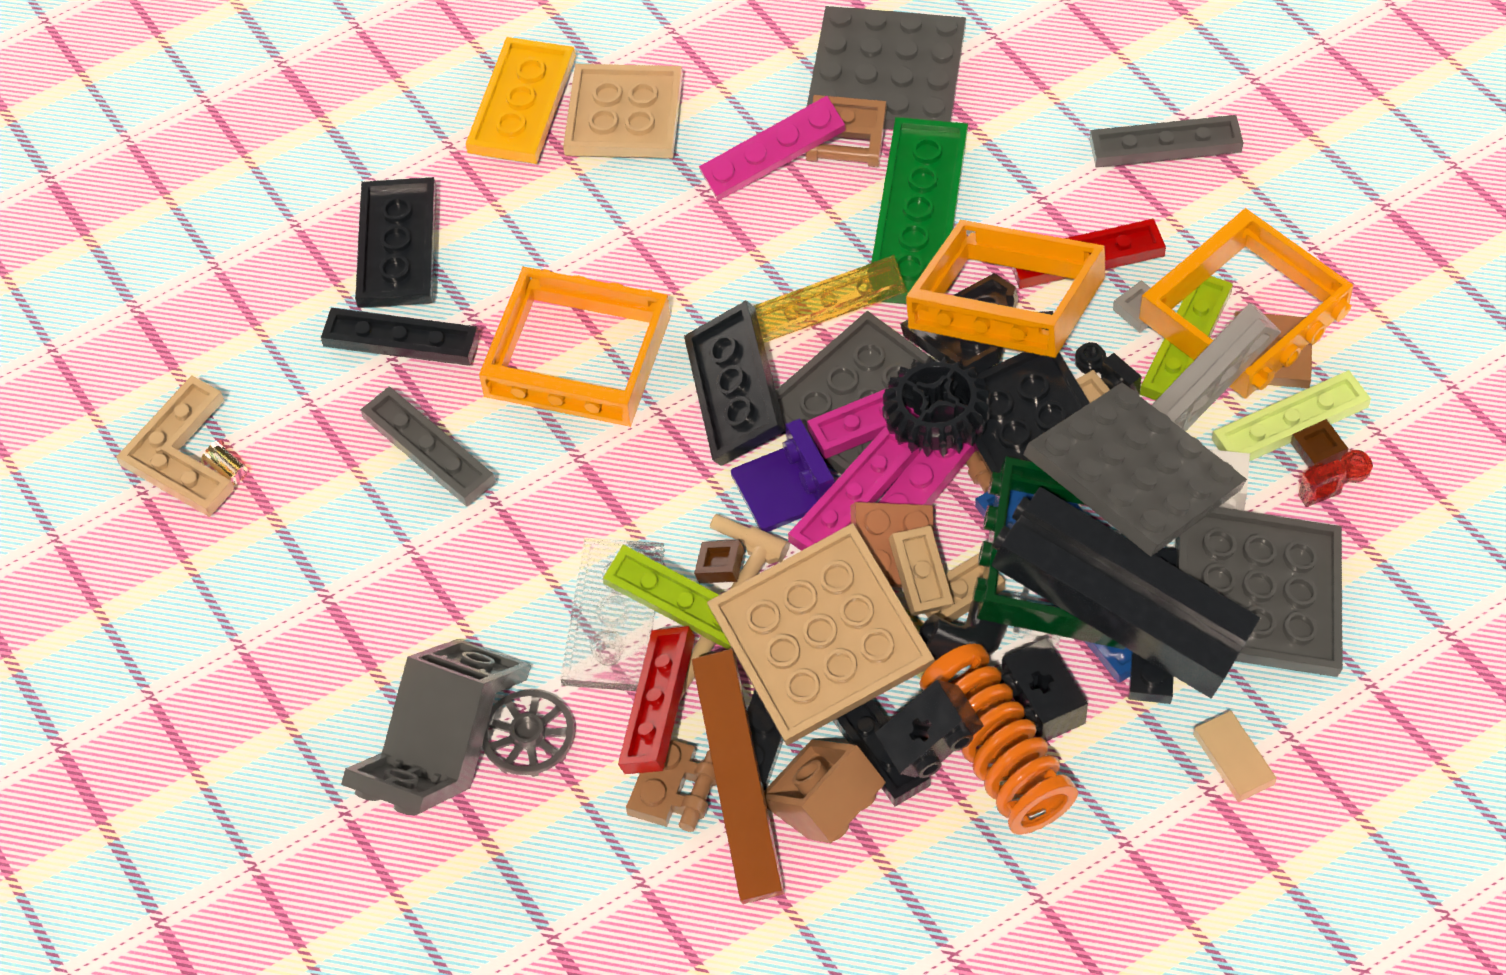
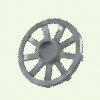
M523 690L509 694L492 706L482 743L484 753L505 774L539 776V773L549 770L566 759L575 736L573 717L568 707L560 699L549 693L538 690ZM532 696L529 713L520 714L512 700ZM543 698L556 706L540 719L536 714L539 700ZM504 704L514 718L511 724L492 718ZM563 713L566 719V728H545L547 724ZM488 728L510 733V735L498 741L489 742ZM547 737H566L559 750L544 740ZM514 744L513 750L505 761L493 752ZM535 748L543 749L552 757L537 764ZM523 750H527L530 766L513 765Z

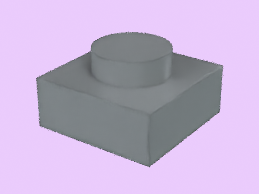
M1142 280L1115 299L1113 303V311L1139 333L1148 327L1147 324L1139 319L1142 295L1150 289Z

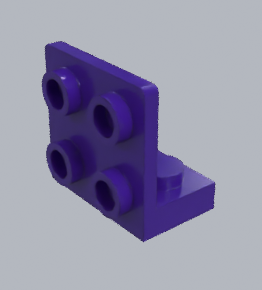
M800 418L786 424L787 440L782 442V449L731 469V477L757 526L765 532L803 518L834 484L831 472Z

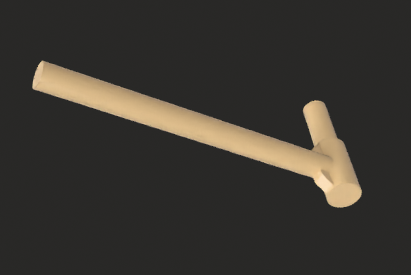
M718 514L714 515L710 523V529L743 542L748 555H750L739 573L737 582H734L730 589L758 575L765 562L768 564L782 562L788 553L790 546L788 541L754 526L748 528ZM700 636L692 649L680 701L695 678L691 659L709 655L715 645V642L703 636Z

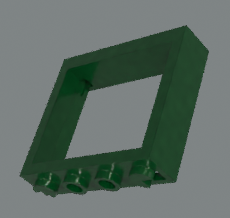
M1006 456L1000 472H992L988 494L995 495L993 506H987L983 529L989 530L988 542L982 541L978 557V565L984 566L983 578L977 577L972 597L973 602L979 603L977 619L1124 649L1123 645L1061 608L996 595L999 571L991 566L997 550L992 548V545L1001 529L1006 525L1011 490L1034 495L1039 487H1042L1066 502L1087 506L1033 462Z

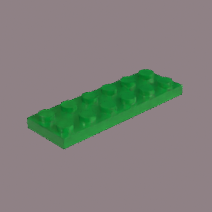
M895 117L866 296L868 301L906 304L907 294L954 229L968 136V123Z

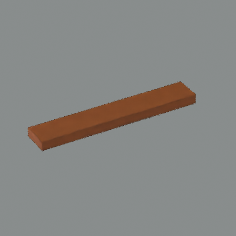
M728 649L693 658L691 660L740 902L744 905L783 895L785 891L735 653L733 649Z

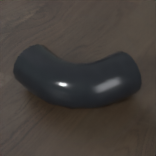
M971 601L968 617L963 626L952 624L937 615H933L922 625L919 634L935 661L955 648L973 643L981 644L991 656L998 650L1007 632L1008 625L977 619L979 603Z

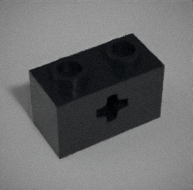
M1047 637L1002 657V678L1000 684H1007L1011 687L1013 699L1024 707V717L1022 719L1031 720L1036 725V737L1043 738L1047 742L1086 724L1088 703Z
M937 679L877 730L875 734L900 774L922 779L935 774L941 768V762L953 752L967 747L972 742L973 735L984 725L958 685Z

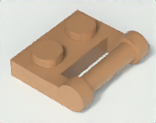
M814 95L813 103L825 96ZM828 96L846 127V131L835 137L870 140L869 148L820 144L806 152V161L818 162V158L865 162L868 163V167H880L887 110L886 101Z

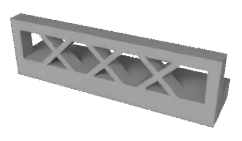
M1249 303L1152 406L1166 414L1171 421L1184 431H1187L1276 339L1281 331L1254 304Z

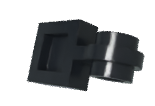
M1094 342L1085 343L1076 350L1075 365L1082 373L1087 374L1094 370L1096 373L1099 372L1101 374V379L1110 390L1120 383H1124L1140 394L1142 376L1118 355L1113 353L1107 357L1104 349Z

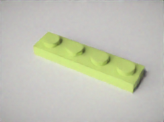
M1350 370L1214 430L1212 441L1220 451L1250 453V462L1291 443L1292 434L1327 419L1330 424H1334L1369 408L1371 398Z

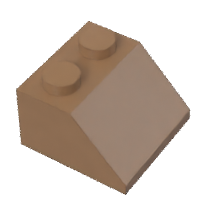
M811 739L765 789L764 795L767 809L807 839L831 844L848 831L849 823L860 811L868 808L875 801L876 793L886 782L857 745Z

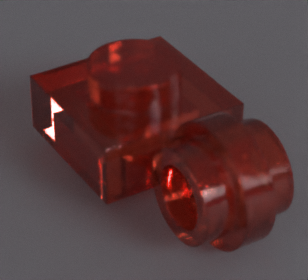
M1351 450L1345 453L1341 460L1338 459L1328 464L1320 463L1310 467L1303 473L1298 493L1299 498L1305 507H1309L1341 494L1344 484L1349 482L1359 483L1371 475L1373 468L1371 458L1362 450Z

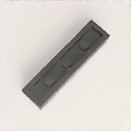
M1237 115L1090 130L1089 138L1095 168L1242 152L1244 144Z
M390 386L360 409L365 421L466 507L496 483L494 474Z

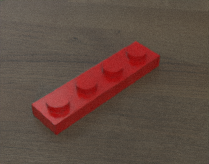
M1154 218L1065 238L1105 246V270L1164 257L1166 245ZM1011 267L1019 289L1067 278Z
M689 626L651 631L618 761V766L624 775L659 772L664 769L695 640V635Z

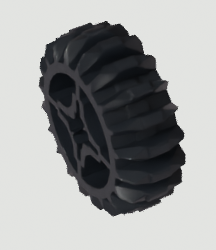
M929 355L926 363L921 364L913 359L911 369L900 366L898 377H890L888 389H885L883 393L884 406L882 407L883 418H885L889 434H895L898 445L908 443L911 453L919 448H923L926 457L930 455L932 450H939V453L944 458L947 449L952 448L960 454L963 443L973 446L974 441H976V435H983L986 423L990 419L989 406L991 405V396L989 391L986 390L984 378H977V372L974 367L964 370V364L961 359L954 364H950L946 355L941 362H934ZM956 394L961 397L968 406L960 403V399L953 395ZM906 406L912 408L913 413L919 415V418H916L911 413H909V411L906 409Z

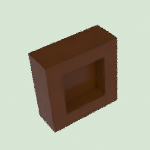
M1327 419L1292 434L1291 445L1311 472H1315L1347 456L1349 448Z
M740 540L701 543L694 571L699 584L737 582L744 554V548Z

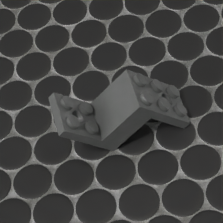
M455 639L407 656L382 753L345 768L341 785L355 790V795L359 798L369 801L383 800L393 804V808L397 812L411 816L418 815L470 789L495 695L500 691L510 689L512 686L526 681L531 665L460 639Z

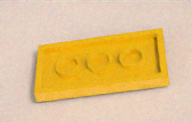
M506 37L466 140L467 153L537 164L576 57L575 48L572 46Z

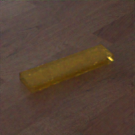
M892 255L754 306L763 342L765 343L907 292L895 256Z

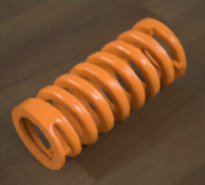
M974 643L963 645L949 651L933 662L922 675L919 683L920 688L924 691L937 679L948 682L957 672L972 665L964 674L948 682L960 687L984 725L973 735L972 742L961 750L962 755L967 761L973 763L974 774L984 781L985 791L991 798L996 800L998 812L1008 818L1010 831L1017 835L1032 833L1054 822L1070 809L1077 799L1078 789L1067 775H1056L1060 769L1059 760L1052 755L1045 756L1048 751L1046 740L1034 737L1036 725L1031 720L1022 719L1024 717L1023 705L1019 702L1011 701L1013 690L1007 684H1000L1002 678L1000 670L994 666H988L990 655L985 647ZM1007 780L1003 785H999L1001 781ZM1046 810V813H1044L1043 815L1032 820H1029V816L1035 815Z

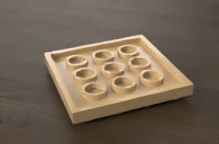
M853 523L707 602L709 609L786 746L925 671L935 662L934 657Z

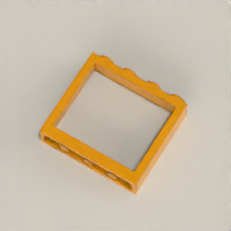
M1244 208L1142 295L1139 319L1195 360L1214 340L1172 309L1244 247L1250 249L1322 301V304L1248 367L1229 386L1243 398L1247 399L1257 389H1265L1280 368L1291 366L1306 345L1317 343L1332 322L1335 320L1340 322L1346 317L1352 307L1349 303L1354 285L1247 208Z
M960 219L906 296L908 328L1056 358L1105 279V246ZM966 230L975 231V233L971 232L969 236H966ZM968 259L1075 279L1053 315L945 294Z
M522 266L479 373L484 397L631 427L671 318L668 294L653 292L651 289L642 290L627 287L616 282L606 283L591 280L580 275L570 276L551 272L547 269L540 270ZM534 300L648 322L649 326L625 391L509 368V362Z

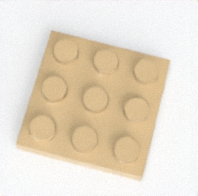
M575 63L563 144L565 156L673 158L683 78L682 66Z

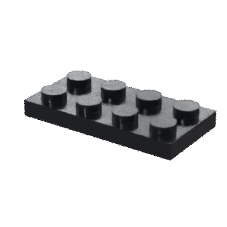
M434 177L361 181L355 300L358 308L433 303L436 182Z
M745 300L684 335L712 461L723 466L786 431L755 306Z

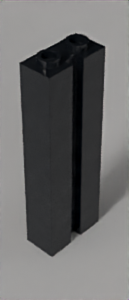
M1039 487L1031 500L1023 497L1012 515V519L1016 520L1015 524L1011 529L1004 526L992 545V548L997 550L991 566L1212 699L1259 622L1260 617L1158 556L1152 555L1150 557L1128 538L1044 488Z

